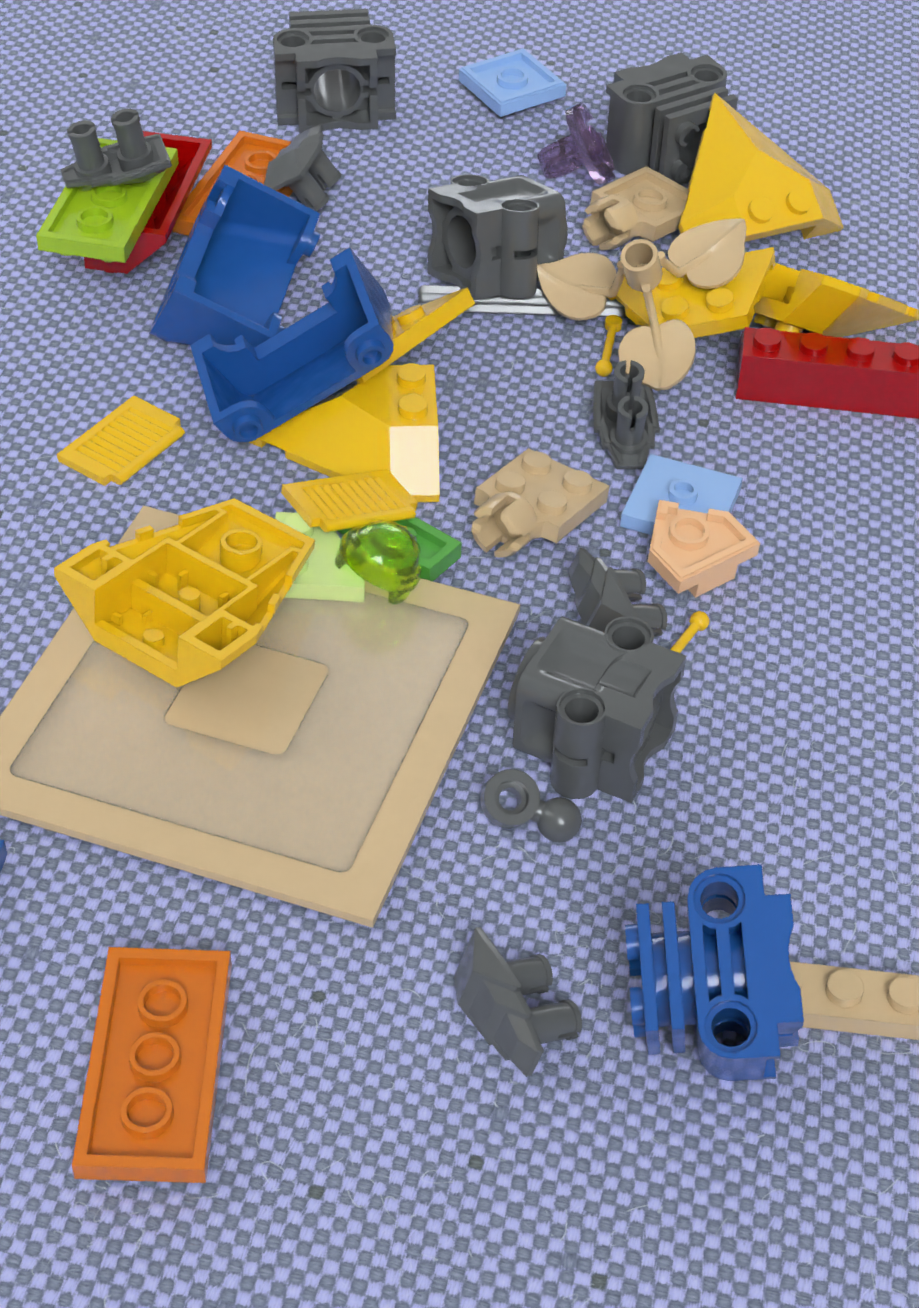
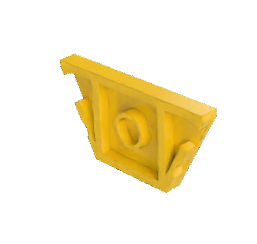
M774 247L745 252L744 262L738 275L726 285L718 288L702 289L695 287L688 280L687 274L677 278L665 268H662V279L651 290L659 325L673 319L681 320L691 329L694 338L749 327L755 314L754 306L761 300L765 291V278L768 271L774 270L776 265ZM624 277L617 295L613 298H607L610 301L618 300L625 307L626 316L636 325L650 326L643 292L632 289L628 285L626 277Z
M468 287L426 304L415 305L396 316H392L394 346L391 356L380 366L356 379L357 383H365L473 306L475 302Z

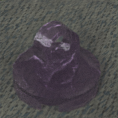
M582 102L567 108L565 116L570 135L546 146L537 155L544 177L558 178L585 166L591 177L599 185L615 179V175L612 172L615 170L601 131L597 133L592 125L589 126L587 124L588 121L594 119L589 109Z

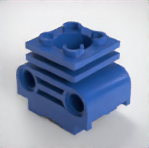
M762 864L716 867L705 870L695 877L688 891V931H677L674 901L662 902L663 932L651 933L649 903L636 904L638 924L625 925L630 976L641 975L642 977L641 987H630L634 1038L646 1037L648 1055L661 1054L659 1027L671 1026L673 1054L685 1053V1025H696L699 1058L709 1074L720 1080L727 1081L776 1079L774 1059H780V1047L798 1046V1030L803 1027L804 1023L801 989L794 978L789 960V942L794 928L791 894L765 895ZM713 910H723L729 913L730 916L720 919L713 918L707 913ZM723 1031H735L745 1039V1042L738 1046L729 1047L719 1043L715 1036Z

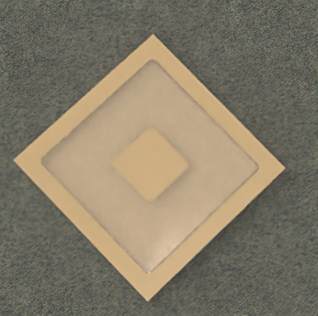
M143 505L118 544L135 539L136 529L151 525L154 532L178 525V516L180 515ZM353 561L365 581L364 602L284 598L255 645L221 670L177 688L94 641L78 613L73 608L0 715V815L373 928L518 617L520 604Z

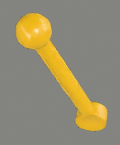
M609 315L605 318L606 340L602 358L595 365V371L601 377L609 376L613 370L612 363L610 362L616 332L621 331L623 323L622 318L617 315Z
M702 611L694 612L689 619L690 625L670 650L681 653L698 631L708 628L710 623L708 615Z

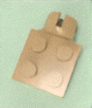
M645 166L592 191L590 205L585 209V212L591 214V216L585 218L582 225L584 234L593 246L599 245V250L616 249L628 243L633 237L638 236L654 242L679 229L681 213L685 209L689 190Z
M528 448L476 487L474 504L479 507L474 511V515L478 518L473 521L471 532L476 543L486 553L499 542L504 543L494 552V557L498 558L513 556L532 539L544 538L558 543L607 502L610 486L592 478L590 474L584 471L572 469L551 459L550 456L543 452L533 451Z

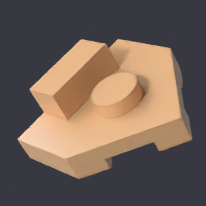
M659 500L647 562L678 594L688 589L696 598L734 579L738 564L758 555L760 542L730 512L709 508L708 513L680 509L678 508L679 503Z

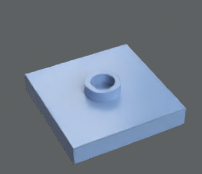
M524 48L459 68V81L499 117L566 96V83Z
M650 454L621 514L620 527L652 535L659 500L679 503L678 508L708 513L710 508L731 513L741 491L743 478Z

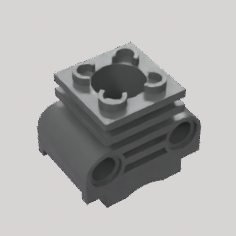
M368 8L289 12V29L281 30L273 37L278 126L298 125L299 133L320 124L323 126V131L337 128L368 130L378 129V120L396 119V45L391 30L381 25H370Z
M680 52L664 57L662 60L651 65L630 67L614 72V82L606 85V93L610 96L606 148L601 149L600 156L621 174L628 175L647 166L680 185L690 182L702 133L707 125L710 113L708 110L712 96L716 93L735 110L737 109L738 98L734 94L728 96V89H726L727 71L708 55L689 59Z

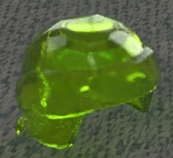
M378 520L363 526L353 527L343 535L336 553L335 565L340 569L346 563L362 579L374 586L389 591L388 602L392 605H397L407 599L421 579L422 569L419 563L421 548L417 537L406 526L399 525L394 521Z

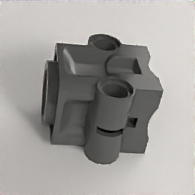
M465 174L451 178L449 185L428 188V212L432 221V239L428 249L427 273L439 280L460 286L461 289L468 287L474 300L497 295L510 298L533 296L536 294L537 282H539L537 265L564 259L568 228L566 204L562 194L524 175L489 181L484 176Z
M562 616L546 638L539 637L533 642L517 670L508 700V716L514 720L513 748L551 763V786L563 797L583 799L591 796L598 789L632 803L643 785L646 762L652 755L665 748L675 731L678 709L675 704L674 691L676 685L684 676L686 655L654 644L652 628L647 622L639 618L626 616L613 619L606 625L603 632Z

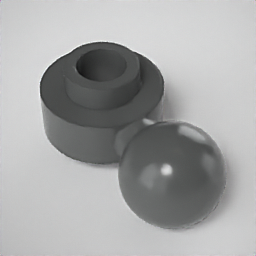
M516 769L500 771L491 777L482 789L480 796L482 811L486 818L498 827L516 828L532 820L537 823L540 833L546 839L553 842L569 841L577 835L581 828V813L574 802L562 797L552 798L546 802L540 800L537 784L532 777L523 771ZM509 791L515 795L517 806L514 810H507L501 806L499 802L501 792Z

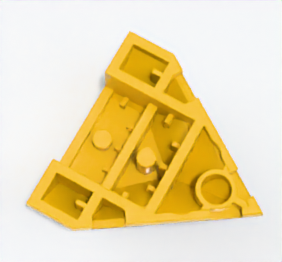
M714 93L708 110L710 113L707 125L702 133L692 171L685 209L681 213L678 225L680 234L693 227L724 219H745L747 226L745 242L799 229L804 239L841 231L844 227L830 189L720 96Z
M776 263L774 270H769L765 278V291L761 300L754 306L756 315L753 322L779 331L802 333L803 329L825 336L845 337L918 321L919 309L909 307L906 304L871 292L868 289L802 268L799 271Z
M408 363L404 365H389L365 383H358L343 392L316 403L249 443L261 448L266 443L285 451V458L329 477L387 469L417 502H440L439 435L434 364L418 365Z

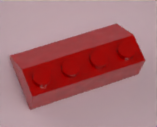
M143 131L144 137L160 134L165 147L177 149L179 164L126 263L105 262L100 259L84 257L85 268L102 270L107 273L128 274L167 242L212 148L211 139Z
M744 327L740 338L736 399L919 419V345L909 342L872 341L862 337L825 336L814 332L796 333L777 331L773 328L758 329Z

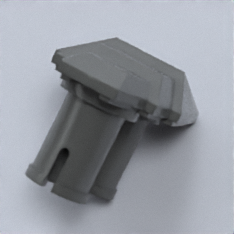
M129 108L121 109L111 116V123L115 129L118 143L103 146L102 148L100 147L96 134L97 130L93 122L84 120L73 123L67 129V133L73 146L76 161L61 169L66 188L116 186L143 183L172 166L161 135L154 134L144 137L138 111Z
M321 124L296 135L289 146L280 150L276 159L268 163L264 185L274 190L289 186L303 205L316 211L320 210L330 198L323 190L333 186L342 175L322 150L324 134L322 133L323 126Z
M625 360L615 366L614 381H594V433H599L602 449L608 450L616 469H643L647 461L649 449H654L655 433H660L659 420L652 388L642 384L645 374L643 366L631 360L629 374L625 375Z
M584 548L578 550L568 573L576 595L574 601L581 617L580 622L604 632L606 625L613 619L631 616L647 622L653 630L654 637L662 636V630H666L668 620L666 610L662 604L631 603V601L637 602L641 600L642 596L640 594H645L646 578L644 573L637 568L629 570L607 567L601 558H594Z
M481 927L474 929L453 977L457 1003L488 1044L493 1045L505 1061L511 1060L526 1077L532 1076L544 1051L541 1044L578 1038L577 1032L582 1030L581 1013L578 1006L570 999L529 1008L523 995L546 993L550 990L548 986H552L553 973L547 958L544 955L535 954L527 958L505 961Z

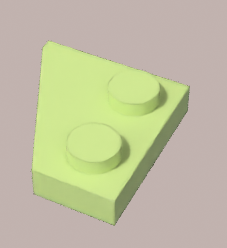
M276 512V520L315 540L314 550L284 598L364 602L365 581L337 532H324L320 526L310 528L297 512Z

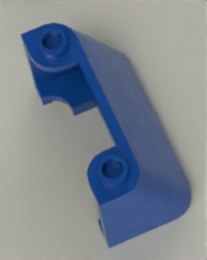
M224 165L193 224L149 334L166 342L191 345L209 333L218 344L235 345L234 339L243 335L255 348L286 329V327L280 325L282 315L279 314L296 264L302 255L310 257L318 243L320 233L314 231L320 213Z
M350 247L329 259L335 273L332 284L328 281L321 286L328 303L255 348L243 335L234 339L235 345H222L216 343L215 338L210 333L190 345L213 424L227 438L236 442L254 441L380 366L391 356L394 342L390 303L384 289Z

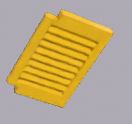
M133 395L57 453L58 462L103 486L111 481L122 485L185 435V431L180 427V418Z
M387 469L282 484L281 494L310 528L320 526L324 532L415 518L418 504Z

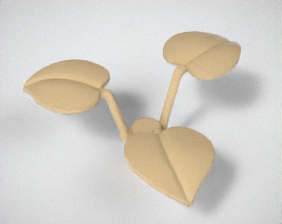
M745 219L718 220L693 227L681 233L674 239L668 249L669 260L666 259L663 251H657L656 246L651 241L645 239L633 240L622 249L621 260L617 262V273L609 258L598 253H580L556 262L538 264L539 282L546 299L558 313L572 320H588L596 318L604 311L606 297H615L624 277H626V281L632 289L643 292L650 326L633 328L624 336L619 344V361L626 360L625 374L627 375L629 374L631 360L640 363L645 370L644 379L642 380L643 385L645 384L656 391L668 390L683 380L691 369L696 354V343L691 329L681 320L673 319L659 325L651 290L662 279L663 272L661 266L677 278L687 274L690 283L698 288L710 289L726 285L738 275L744 262Z

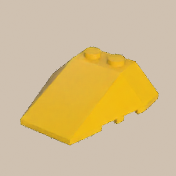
M233 498L178 516V525L154 532L151 525L136 529L135 539L110 546L107 539L90 544L54 567V577L94 641L177 688L221 670L257 643L314 550L315 540Z

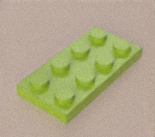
M98 138L101 148L118 143L117 140ZM165 147L172 166L143 183L103 187L66 188L65 186L36 234L38 250L58 253L63 256L74 255L100 259L105 262L126 263L179 164L177 149Z

